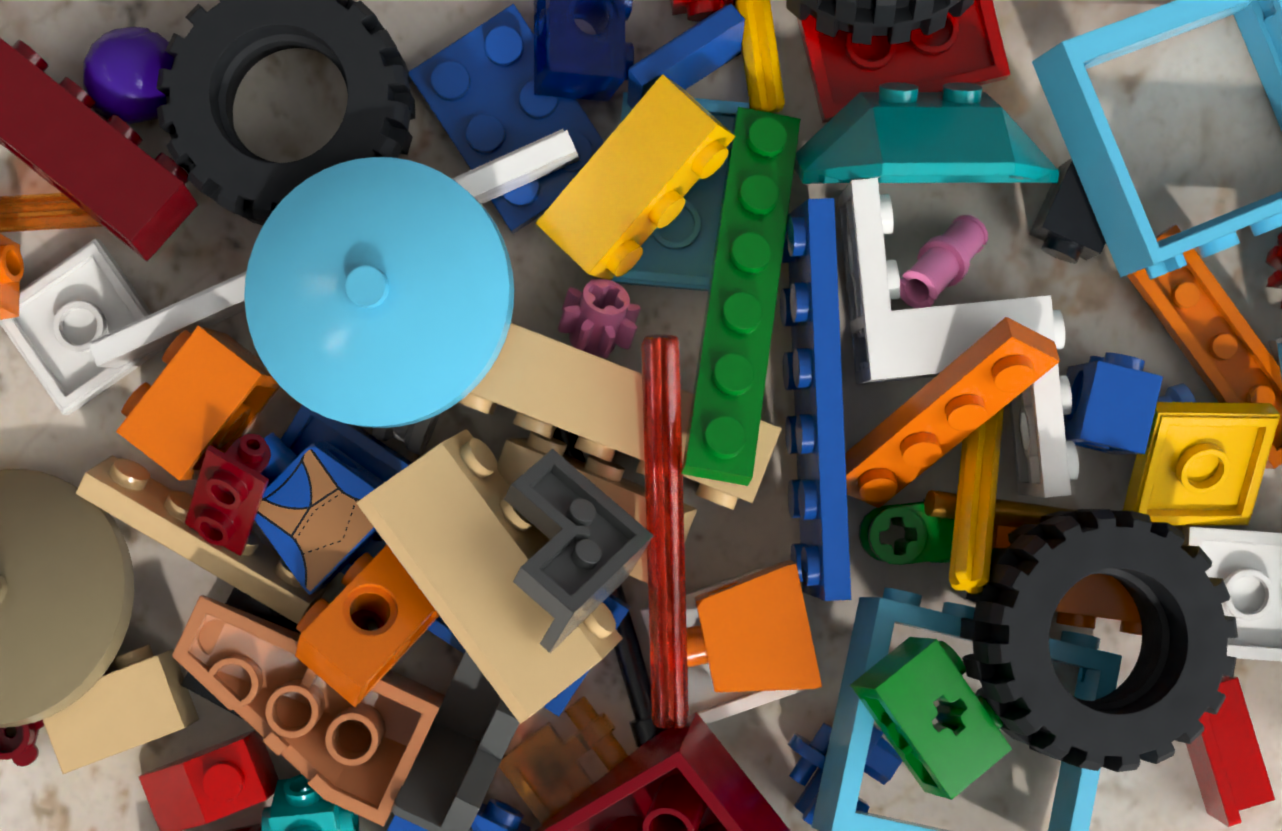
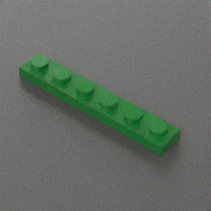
M743 107L737 108L734 117L732 133L736 137L730 143L681 472L684 475L748 486L753 478L800 118Z

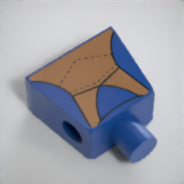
M273 432L264 438L270 448L271 458L261 475L269 479L268 483L270 485L265 489L255 521L302 588L311 595L325 588L378 534L356 503L382 485L384 481L327 441L314 442L297 456Z

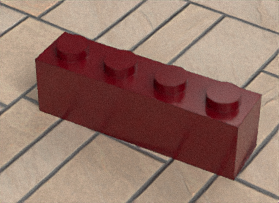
M0 38V144L148 262L198 206L185 186L189 181L187 179V172L162 152L153 159L138 146L143 139L118 116L113 114L105 121L92 111L91 108L95 105V101L74 81L65 77L58 84L44 73L49 67L48 64L26 43L18 40L13 46H10Z

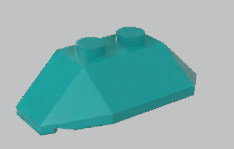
M901 82L880 84L879 92H859L796 152L794 170L803 184L850 183L851 180L878 178V183H1058L1059 170L1009 114L986 92H982V86L963 82L944 84L943 92H918V86Z

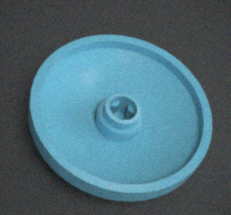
M393 157L359 158L328 167L307 178L285 196L269 215L258 234L248 261L244 293L245 312L249 332L262 363L283 390L311 411L342 423L371 428L400 427L421 422L451 408L465 398L489 372L505 343L511 324L514 307L513 270L506 244L496 223L478 200L456 181L438 170L411 160Z

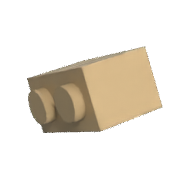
M149 644L115 657L113 660L116 667L115 671L103 675L88 692L73 704L43 719L62 774L185 729L199 720L189 690L181 686L184 676L179 663L172 657L173 649L154 656Z

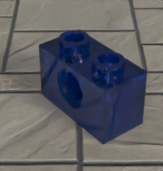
M534 0V95L608 102L623 81H628L629 67L634 65L632 42L625 41V21L630 17L633 0ZM574 19L588 22L594 28L596 35L583 32L576 25Z

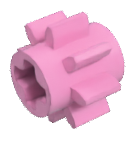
M591 279L585 285L583 292L572 287L568 289L562 307L563 313L558 330L562 333H569V339L573 347L598 357L608 358L615 345L624 349L631 347L637 330L635 323L641 308L640 305L630 304L629 294L620 284L607 279Z

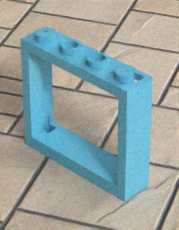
M1175 0L1062 41L1032 61L1120 278L1145 268L1151 280L1187 265L1183 255L1184 252L1198 247L1202 258L1223 251L1239 244L1240 241L1236 231L1249 225L1254 237L1281 227L1282 191L1157 241L1086 69L1234 15L1282 131V0Z
M887 587L884 588L882 598L859 597L812 828L819 831H950L856 810L874 719L850 684L888 655L894 623L972 642V640L960 638L961 618L973 619L974 607L944 602L942 612L920 607L922 595ZM1062 631L1060 640L1049 638V651L1051 661L1080 667L1074 696L1082 700L1094 701L1114 691L1117 686L1122 655L1099 650L1100 638L1071 631ZM1061 761L1048 831H1089L1101 768L1098 771Z

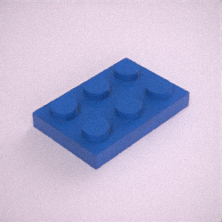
M514 4L408 72L471 170L561 129L568 131L580 158L579 161L491 200L512 234L543 215L604 143Z

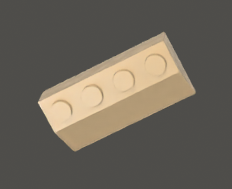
M465 429L438 444L367 494L356 504L521 724L599 663L623 638L616 630V622L611 611L602 602L551 653L540 645L554 618L520 589L513 580L520 567L550 540L504 500L510 486L497 470V461L494 454L485 443L473 438L470 432Z

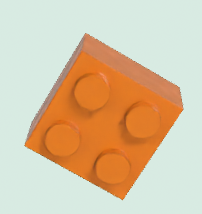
M199 325L192 333L188 330L183 331L169 345L162 357V361L167 366L152 385L145 382L131 394L121 410V413L127 418L116 431L179 481L198 480L207 448L211 445L225 453L236 439L244 435L281 387L271 376L262 361L226 333Z

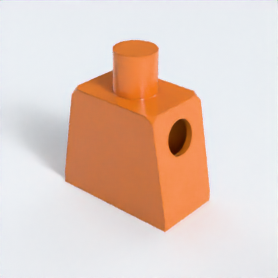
M792 560L780 562L694 597L700 625L662 633L670 671L708 663L715 692L803 690L822 687L797 564Z

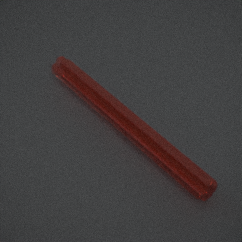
M656 334L646 336L641 344L646 528L654 535L647 546L652 722L659 728H680L687 724L689 716L683 474H681L680 348L677 336Z

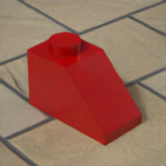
M251 730L138 776L159 831H182L205 825L269 799L275 793L279 778L267 747L262 742L263 737L257 731Z

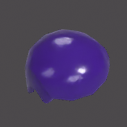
M143 27L114 29L97 39L91 45L83 61V89L95 101L93 106L95 112L106 119H109L114 114L128 125L158 119L157 108L161 105H166V95L156 89L159 69L171 70L174 58L165 51L169 42L159 33L152 32L149 28Z

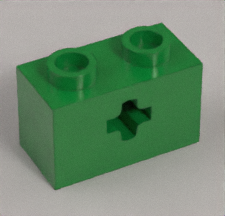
M909 637L850 684V686L923 791L952 800L1010 752L1012 748L999 730L1003 727V721L995 714L982 696L974 694L962 675L966 672V668L954 649L944 641H938L937 639ZM934 701H939L937 707L933 704ZM936 718L938 723L934 725L931 721Z

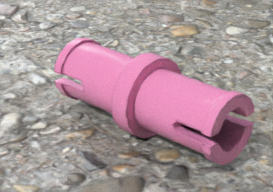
M971 215L959 216L942 235L932 237L921 247L917 256L918 261L910 270H907L902 275L903 278H900V297L907 305L912 308L931 307L934 304V300L938 298L939 294L946 287L956 285L965 277L970 267V260L984 248L982 245H985L988 241V231L979 219Z

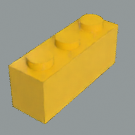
M662 74L535 224L587 274L607 280H612L614 276L620 277L631 270L639 261L643 253L641 245L657 227L663 228L669 225L680 214L686 202L683 197L699 178L706 179L721 167L728 156L729 151L726 147L736 136L687 91Z

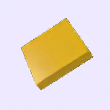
M1157 402L1145 454H1136L1122 511L1147 514L1150 516L1151 522H1166L1170 525H1249L1281 414L1271 403Z

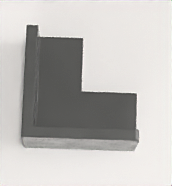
M551 449L514 481L504 498L506 502L550 539L548 543L520 567L513 580L520 589L554 618L540 642V645L549 653L628 578L654 537L653 534L554 449Z
M466 651L403 787L401 786L391 808L394 815L428 831H469L498 766L520 724Z

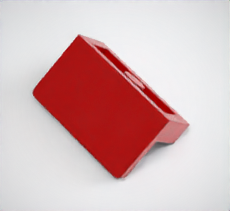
M1224 676L1217 690L1226 696L1217 715L1208 712L1203 713L1198 721L1204 725V732L1191 744H1186L1207 814L1230 827L1241 823L1240 810L1274 801L1275 797L1239 679L1235 676L1233 678Z

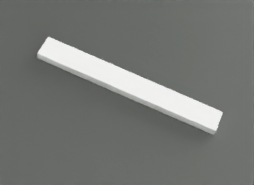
M561 129L452 179L473 195L480 204H483L575 163L580 158L568 131ZM247 271L90 341L91 344L88 347L97 367H121L170 345L185 330L192 333L198 325L207 328L245 311L244 293Z

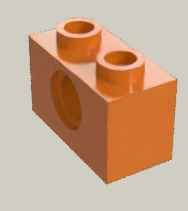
M388 545L374 558L368 552L359 557L341 580V583L346 586L343 591L330 604L324 598L318 600L306 612L296 627L301 634L299 635L295 657L354 707L362 701L440 616ZM369 610L380 616L384 626L372 631L363 630L354 624L350 615L356 611Z

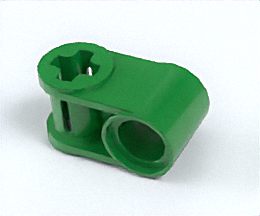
M925 499L921 502L885 505L872 509L864 516L859 525L858 537L861 547L870 557L888 564L949 563L951 560L955 519L927 516L924 510ZM890 519L893 525L904 527L905 531L904 538L895 540L894 550L892 545L881 543L879 539L881 531L890 529Z

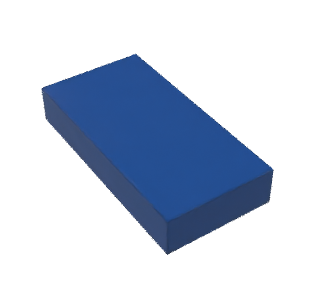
M732 4L725 5L629 67L627 104L633 109L662 74L686 90L740 55L745 18Z

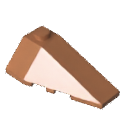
M201 595L172 657L228 710H234L264 738L262 742L277 756L281 754L309 780L307 784L324 800L384 827L390 815L392 805L401 786L403 787L445 695L389 670L362 701L354 707L295 657L300 633Z

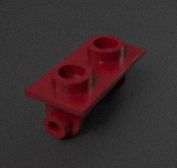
M253 433L246 434L236 439L225 453L211 445L207 448L184 523L196 530L205 541L213 545L223 546L239 556L245 550L269 481L268 478L261 475L271 458L270 448L263 437Z

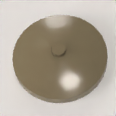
M27 469L0 470V728L22 726L48 718L64 710L88 692L115 659L128 630L134 602V572L131 556L123 534L112 516L75 494L78 487L54 475Z

